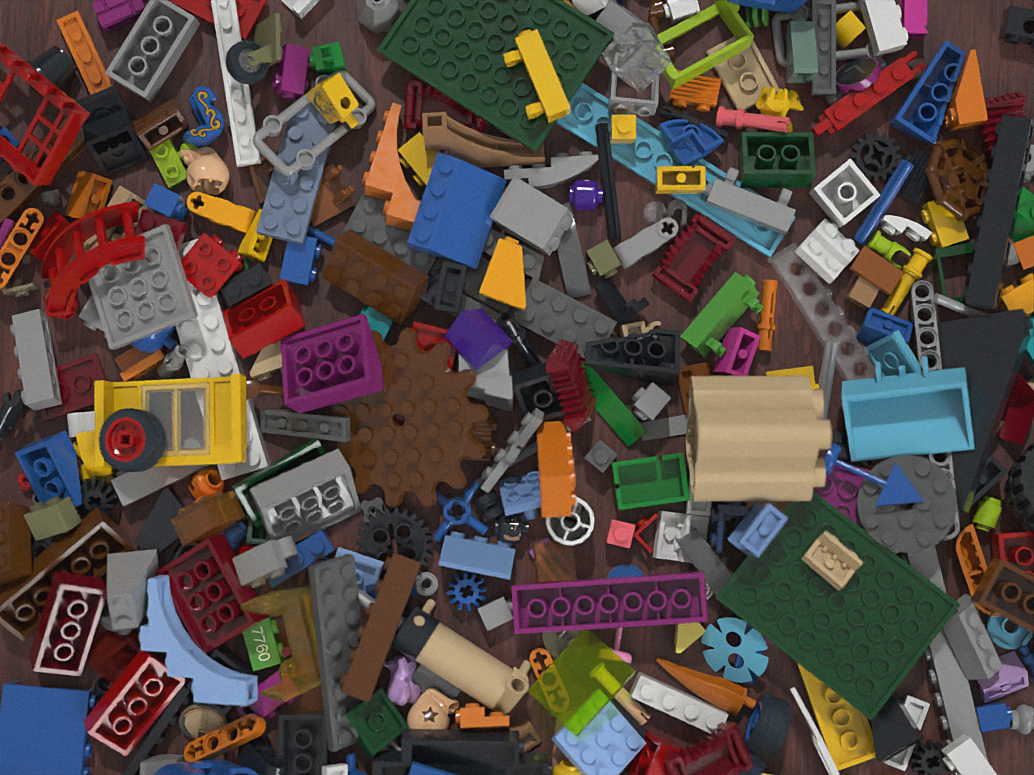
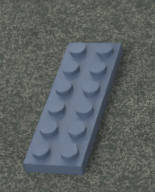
M309 103L287 120L278 157L289 167L295 162L296 155L300 150L312 149L336 129L337 122L329 124L315 106ZM331 146L315 158L314 166L309 170H299L292 176H285L274 167L258 223L257 234L304 245Z

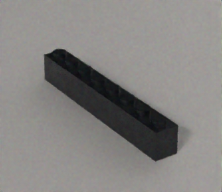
M1002 115L1001 122H998L995 135L998 137L997 145H993L991 151L993 165L992 169L987 171L986 182L989 185L987 192H984L982 196L984 210L983 215H979L977 221V229H979L978 239H974L972 252L975 253L974 261L970 262L968 266L969 285H965L963 291V299H966L965 303L971 307L991 310L999 309L1034 133V121L1032 118Z

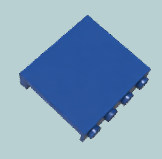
M18 681L4 683L0 709V775H90V767H87L88 757L90 758L92 755L93 744L90 743V734H88L83 721L97 705V695H94V688L79 690L19 684Z

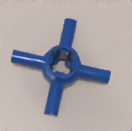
M474 479L462 497L448 499L436 490L437 502L443 506L445 517L444 522L433 535V538L438 542H441L452 525L467 523L482 535L488 530L486 525L471 515L469 502L481 487L478 481ZM453 505H461L463 507V515L452 516L453 510L451 507Z

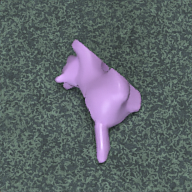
M397 655L390 661L384 662L383 665L388 667L391 673L386 695L393 705L399 704L402 706L405 703L412 704L419 698L420 687L415 685L411 679L416 669V661L410 658L406 660L402 655Z

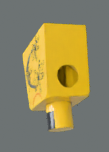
M340 73L323 80L305 94L329 124L340 120L346 130L349 131L359 123L352 114V111L359 104Z

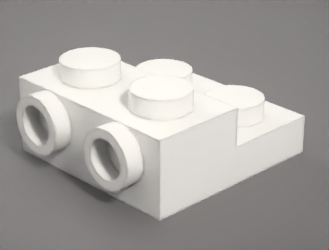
M824 219L796 249L795 253L830 284L860 250L855 247V242L852 239L846 238L838 231L835 223Z

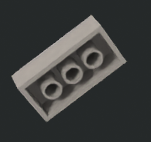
M150 0L105 74L111 80L152 103L200 26V23L193 15L168 0Z

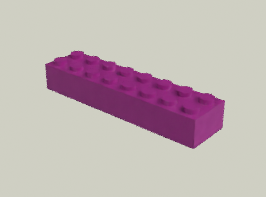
M705 571L521 583L511 586L515 634L708 622L709 619Z

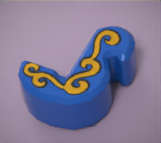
M207 86L197 87L189 100L201 126L187 131L182 138L187 144L196 147H203L215 141L224 127L222 113L213 106L216 101V95Z

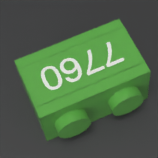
M269 615V618L243 633L253 671L281 664L284 661L281 651L285 646L283 642L279 643L277 634L280 633L278 621L276 619L273 620L272 615Z

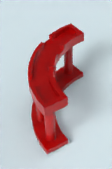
M124 202L93 211L71 223L53 240L46 251L41 267V279H50V289L45 305L46 316L71 315V308L77 295V289L82 283L88 282L92 277L100 273L102 267L109 264L115 266L125 262L145 259V236H135L133 223H138V202ZM123 225L125 238L108 242L106 229ZM96 235L98 245L85 252L83 243ZM75 252V259L69 263L70 258Z

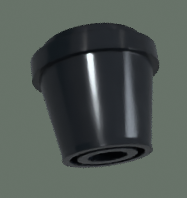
M57 46L51 47L31 61H26L60 90H63L77 70L73 60ZM31 87L39 96H41L43 99L45 98L33 87Z

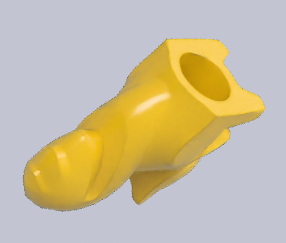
M764 86L756 101V107L760 110L761 115L787 118L786 114L789 109L794 111L804 110L797 92L794 90L788 91L785 88L784 90L780 88L777 94H775V87L772 86L769 89ZM791 120L790 127L787 126V128H789L788 132H793V124Z

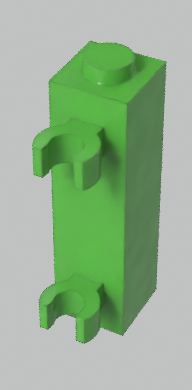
M736 272L729 278L680 336L688 347L704 358L710 351L722 357L727 350L722 347L719 341L743 312L750 308L758 314L763 309V305L756 298L759 292L754 287L756 283L747 275L742 277Z

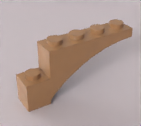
M446 112L422 113L425 151L449 149V156L461 159L478 168L545 164L544 143L537 153H534L514 139L495 137L466 127L447 116Z

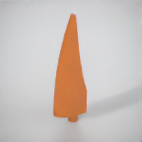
M657 657L656 661L681 684L728 714L736 717L743 705L750 709L755 707L757 701L746 696L747 688L725 678L691 670Z

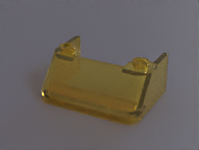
M311 586L273 591L241 604L242 610L261 614L267 613L271 616L282 614L292 658L285 660L279 668L281 682L261 691L262 696L285 702L321 685Z

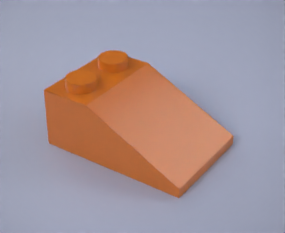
M976 49L970 50L965 55L950 102L947 105L942 122L943 126L947 129V133L975 129L988 120Z

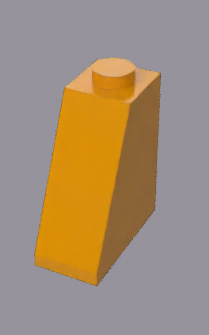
M505 237L504 240L499 238L479 294L524 311L526 297L522 246L518 245L519 241L513 238Z

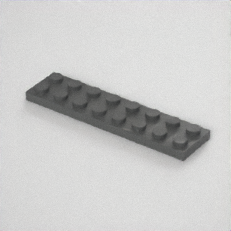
M351 554L309 566L328 750L333 752L359 742L342 716L364 701L342 693L343 687L339 685L343 672H349L352 663H349L348 659L352 648L357 649L361 641L356 639L361 627L355 559L354 555Z

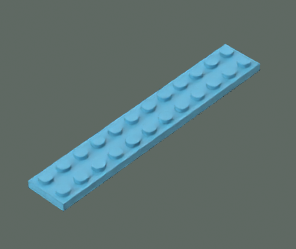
M583 83L569 103L571 114L560 118L556 124L598 149L596 124L608 123L610 135V119L612 115L633 114H617L608 111V98ZM636 117V139L634 144H611L613 160L654 186L657 166H679L668 149L661 132ZM700 159L690 165L692 168L695 166H705L706 187L708 183L713 184L715 179L725 180L726 173L704 159ZM735 180L734 186L740 188V182ZM742 188V189H744V190H747V191H749V192H752V193H754V194L759 195L758 193H756L755 191H753V190L750 189V188ZM669 194L695 212L699 211L707 218L709 217L711 221L722 229L727 230V232L768 258L772 256L784 237L782 234L706 205L705 201L707 198L703 194Z

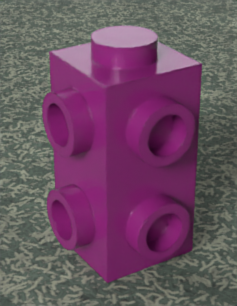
M287 43L282 46L281 60L276 62L277 70L272 78V86H274V94L280 95L281 99L295 101V99L304 95L307 91L308 80L306 79V72L310 67L309 49Z

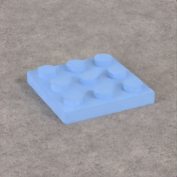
M600 689L596 690L551 738L582 775H619L646 744L643 738Z

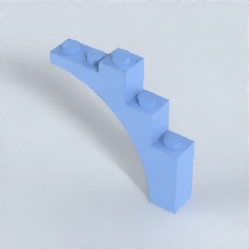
M158 575L149 578L146 587L148 595L147 618L149 623L140 626L139 641L141 642V650L167 652L165 659L167 676L193 678L191 690L194 702L247 706L257 701V676L242 674L223 667L208 657L187 634L175 611L170 592L169 575Z

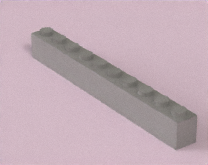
M935 545L923 551L902 552L899 555L902 560L946 593ZM942 628L923 655L925 660L929 661L931 670H928V676L931 684H934L936 689L934 701L936 706L940 707L942 713L939 721L942 730H946L948 739L945 740V745H949L962 734H966L971 737L988 761L969 682ZM952 770L953 775H958L955 770Z

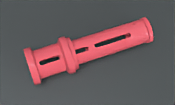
M720 106L717 112L716 125L721 128L723 125L736 127L737 130L749 127L788 133L789 128L787 126L790 127V118L747 113L742 108L730 110Z

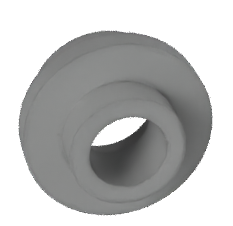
M430 572L420 573L414 582L417 592L423 596L432 595L438 588V580ZM428 579L431 582V586L424 588L422 586L423 580Z

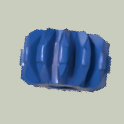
M464 570V579H461L456 573L454 578L458 583L453 581L448 583L450 587L455 589L448 590L447 595H455L450 600L451 604H454L457 600L460 601L457 607L458 610L462 609L463 603L466 604L467 611H471L470 603L479 608L480 604L476 598L482 601L486 599L479 592L487 591V587L478 586L483 583L484 579L481 577L475 581L474 579L477 574L475 572L472 573L471 578H468V573ZM470 585L471 591L474 590V593L468 594L467 597L463 596V591H460V588Z

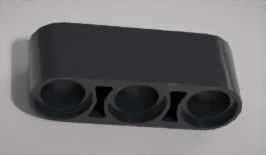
M260 736L239 746L237 760L243 767L255 771L258 775H285L287 762Z

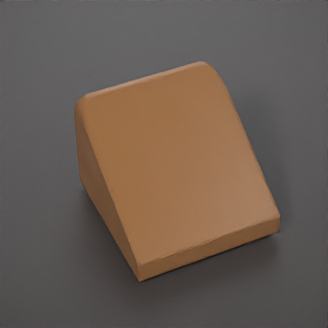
M527 717L510 727V730H519V740H524V752L542 742L541 737Z

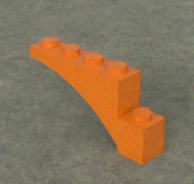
M392 103L390 111L386 110L384 113L382 124H385L383 131L379 130L375 144H378L377 151H372L370 155L369 165L372 166L370 172L365 171L362 185L365 186V195L386 201L382 213L386 215L385 224L411 231L421 201L416 200L400 166L397 151V128L402 105Z

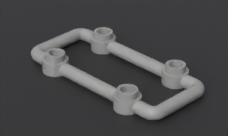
M859 1L836 4V14L847 13L850 10L852 12L860 11L862 14ZM805 5L795 12H778L772 18L771 24L776 59L783 67H786V57L781 21H793L795 18L811 17V8H807ZM871 43L865 48L836 51V61L869 56L878 60L883 56H874Z
M336 70L329 76H318L315 86L337 73L341 74L346 84L366 104L362 109L356 108L352 111V114L359 122L353 129L362 128L365 125L367 116L375 109L376 104L373 97L345 70ZM303 95L278 116H267L263 121L262 128L254 134L252 139L257 150L285 176H292L299 170L311 169L314 166L315 158L348 132L343 124L340 125L312 149L300 150L296 155L295 162L288 167L262 140L267 136L274 137L280 134L282 124L310 103L306 95Z

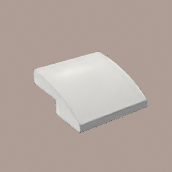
M659 510L653 557L692 563L677 541L694 528L706 540L709 517Z

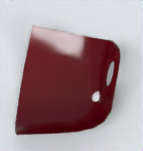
M1017 374L1016 379L1018 383L1013 384L1001 419L1004 424L996 433V436L1009 442L1023 445L1034 418V390Z

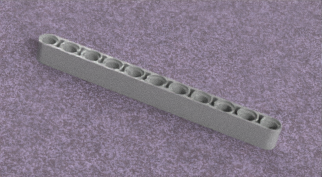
M921 280L913 285L909 293L912 323H914L915 356L922 369V357L927 356V358H931L935 363V366L929 368V371L942 370L935 302L932 300L934 296L933 287L929 282ZM915 290H925L927 297H917ZM919 312H926L930 319L922 321L918 318L917 314ZM929 335L932 338V343L928 345L922 343L920 336ZM951 452L943 453L945 461L942 463L936 462L933 454H926L927 460L935 463L947 474L955 489ZM958 508L952 526L953 532L951 535H946L942 540H950L958 534L960 527Z

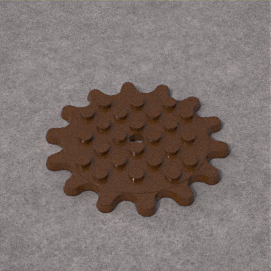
M406 327L402 329L398 343L393 346L386 344L378 331L371 330L382 367L384 390L332 404L331 415L350 417V440L347 442L337 441V447L334 450L339 449L347 464L354 468L356 473L354 485L357 493L365 494L373 485H379L385 492L386 504L391 508H395V506L400 507L403 502V496L408 491L416 493L423 505L433 506L437 502V484L444 481L455 489H462L467 483V478L461 471V460L465 457L480 459L485 454V446L475 440L471 434L474 424L485 422L489 417V411L486 406L472 404L467 398V390L477 380L476 373L471 369L454 372L448 367L447 361L451 353V347L445 341L437 342L430 351H423L418 346L417 333L413 328ZM397 413L402 414L405 418L403 426L394 420Z

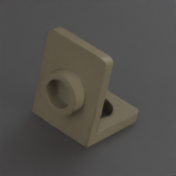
M0 268V277H1L3 271H5V270H2L1 268ZM9 279L2 289V293L9 296L15 295L16 298L29 295V291L40 289V286L36 283H30L11 288Z

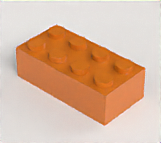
M564 421L542 422L536 429L542 517L572 516L571 506H576V494L574 489L575 471L572 457L570 430H566Z

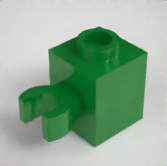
M340 42L312 47L313 55L309 56L312 70L316 69L319 76L333 73L336 70H346Z

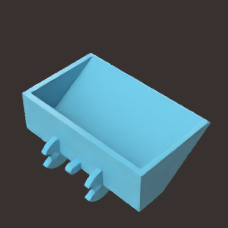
M927 356L922 357L923 372L906 374L905 365L898 366L899 375L883 377L881 363L875 362V378L842 381L841 397L852 462L887 459L901 455L916 456L975 449L965 367L929 371Z

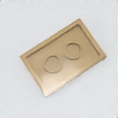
M734 36L707 50L705 54L708 57L737 41ZM752 41L750 48L713 67L718 78H722L721 83L736 110L740 108L748 110L755 106L764 86L769 89L772 86L775 87V94L779 90L754 41Z

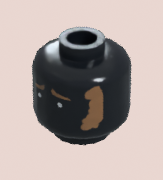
M502 513L500 518H496L495 537H499L501 542L520 544L524 541V536H529L530 523L525 521L522 513L507 516L505 513Z

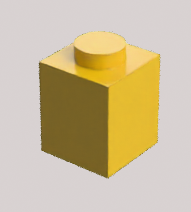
M612 115L610 119V144H634L636 139V115Z

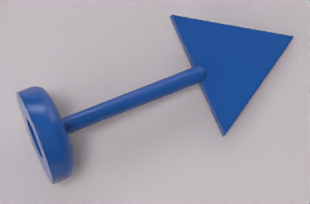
M836 443L831 445L824 459L826 475H830L835 465L884 486L875 506L924 502L896 462L887 481L838 460L841 447Z

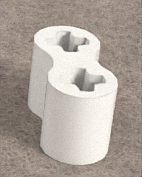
M95 411L67 414L69 438L76 437L78 432L95 430Z

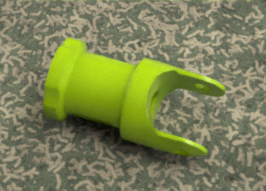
M879 230L874 233L866 245L867 248L875 250L885 260L900 269L902 267L891 260L893 254L901 250L911 256V253L895 241H889L881 235Z

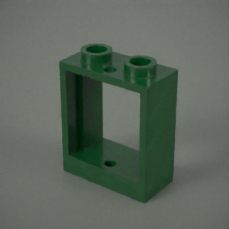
M973 243L937 248L930 251V256L933 257L931 263L936 293L947 297L941 259L971 254L972 261H974ZM963 296L951 298L960 303H965L966 299H963Z

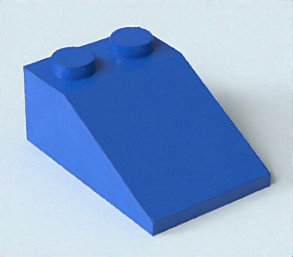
M65 430L34 441L15 452L39 502L43 501L46 504L47 500L59 496L60 499L70 497L75 507L82 504L76 451Z

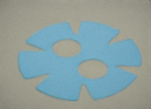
M731 617L717 619L722 633L712 624H709L702 636V643L714 647V649L703 651V655L715 672L725 665L723 678L740 683L752 681L748 668L757 676L763 674L769 658L756 653V651L767 650L768 648L764 638L757 630L753 628L744 635L747 623L741 619ZM728 632H736L740 635L742 639L740 646L733 647L727 643L726 635ZM733 653L739 654L744 660L743 667L739 669L733 668L728 662L729 655Z

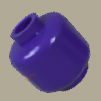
M576 180L574 185H570L569 204H573L575 210L593 211L597 208L598 203H602L603 189H598V183L595 180Z

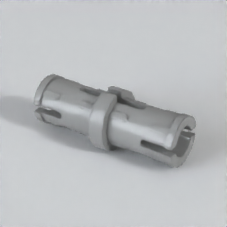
M184 344L177 345L173 352L168 353L164 357V362L157 368L158 375L166 379L174 371L179 370L183 365V361L190 355L189 348Z

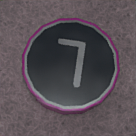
M870 56L860 57L844 64L836 72L837 89L843 93H849L848 90L854 89L856 92L869 87L879 77L878 72H881V67L876 58Z

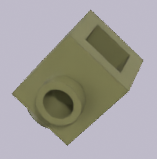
M608 240L586 251V256L589 259L587 266L593 275L597 273L599 278L605 276L607 279L618 273L617 268L620 267L621 263Z

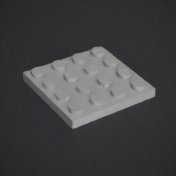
M164 224L141 234L145 236L144 260L125 262L115 266L112 264L106 265L100 269V273L89 280L107 342L112 350L198 316L169 225Z

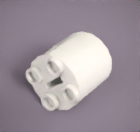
M576 497V506H571L572 516H567L576 519V523L564 520L565 516L545 518L548 532L556 541L562 544L575 545L581 543L589 537L594 528L592 509L585 501Z

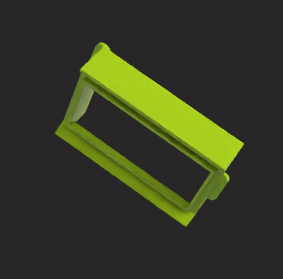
M716 0L714 5L653 38L649 32L644 34L641 48L647 51L673 90L750 48L754 35L737 13L740 9L739 5L727 0ZM720 15L737 41L678 72L659 47Z

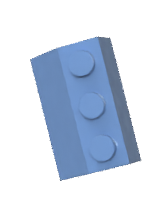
M451 531V535H445L439 560L440 566L510 579L515 548L511 547L512 543H504L498 540L497 544L488 543V538L474 536V540L464 538L465 533Z

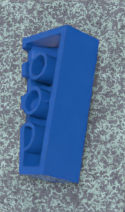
M948 40L943 42L893 116L889 125L910 138L933 145L937 140V134L942 125L944 114L950 102L966 52Z

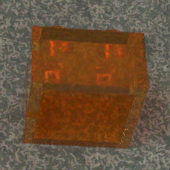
M221 490L210 495L209 498L207 495L199 497L193 501L195 505H188L178 510L179 515L171 519V522L182 545L185 546L218 534L244 518L245 513L234 491L223 493Z

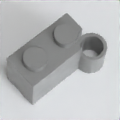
M287 536L279 540H270L232 558L241 586L252 585V588L264 585L266 583L265 579L269 577L274 579L285 574L284 570L287 568L285 560L294 558L299 554L293 537Z

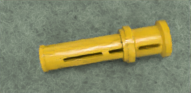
M914 248L912 258L902 268L903 275L880 309L882 312L895 316L896 311L914 282L922 278L923 275L921 273L927 263L932 262V256L918 248Z

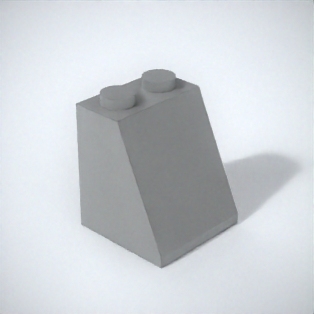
M514 176L490 218L506 233L550 256L552 251L558 248L564 231L570 228L574 215L562 204Z
M157 549L107 554V600L113 630L138 627L148 609V595L146 592L148 579L158 576L157 571L160 570Z

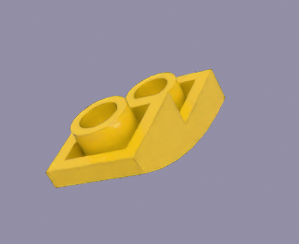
M95 430L76 433L79 451L89 477L114 474L113 468L95 467Z

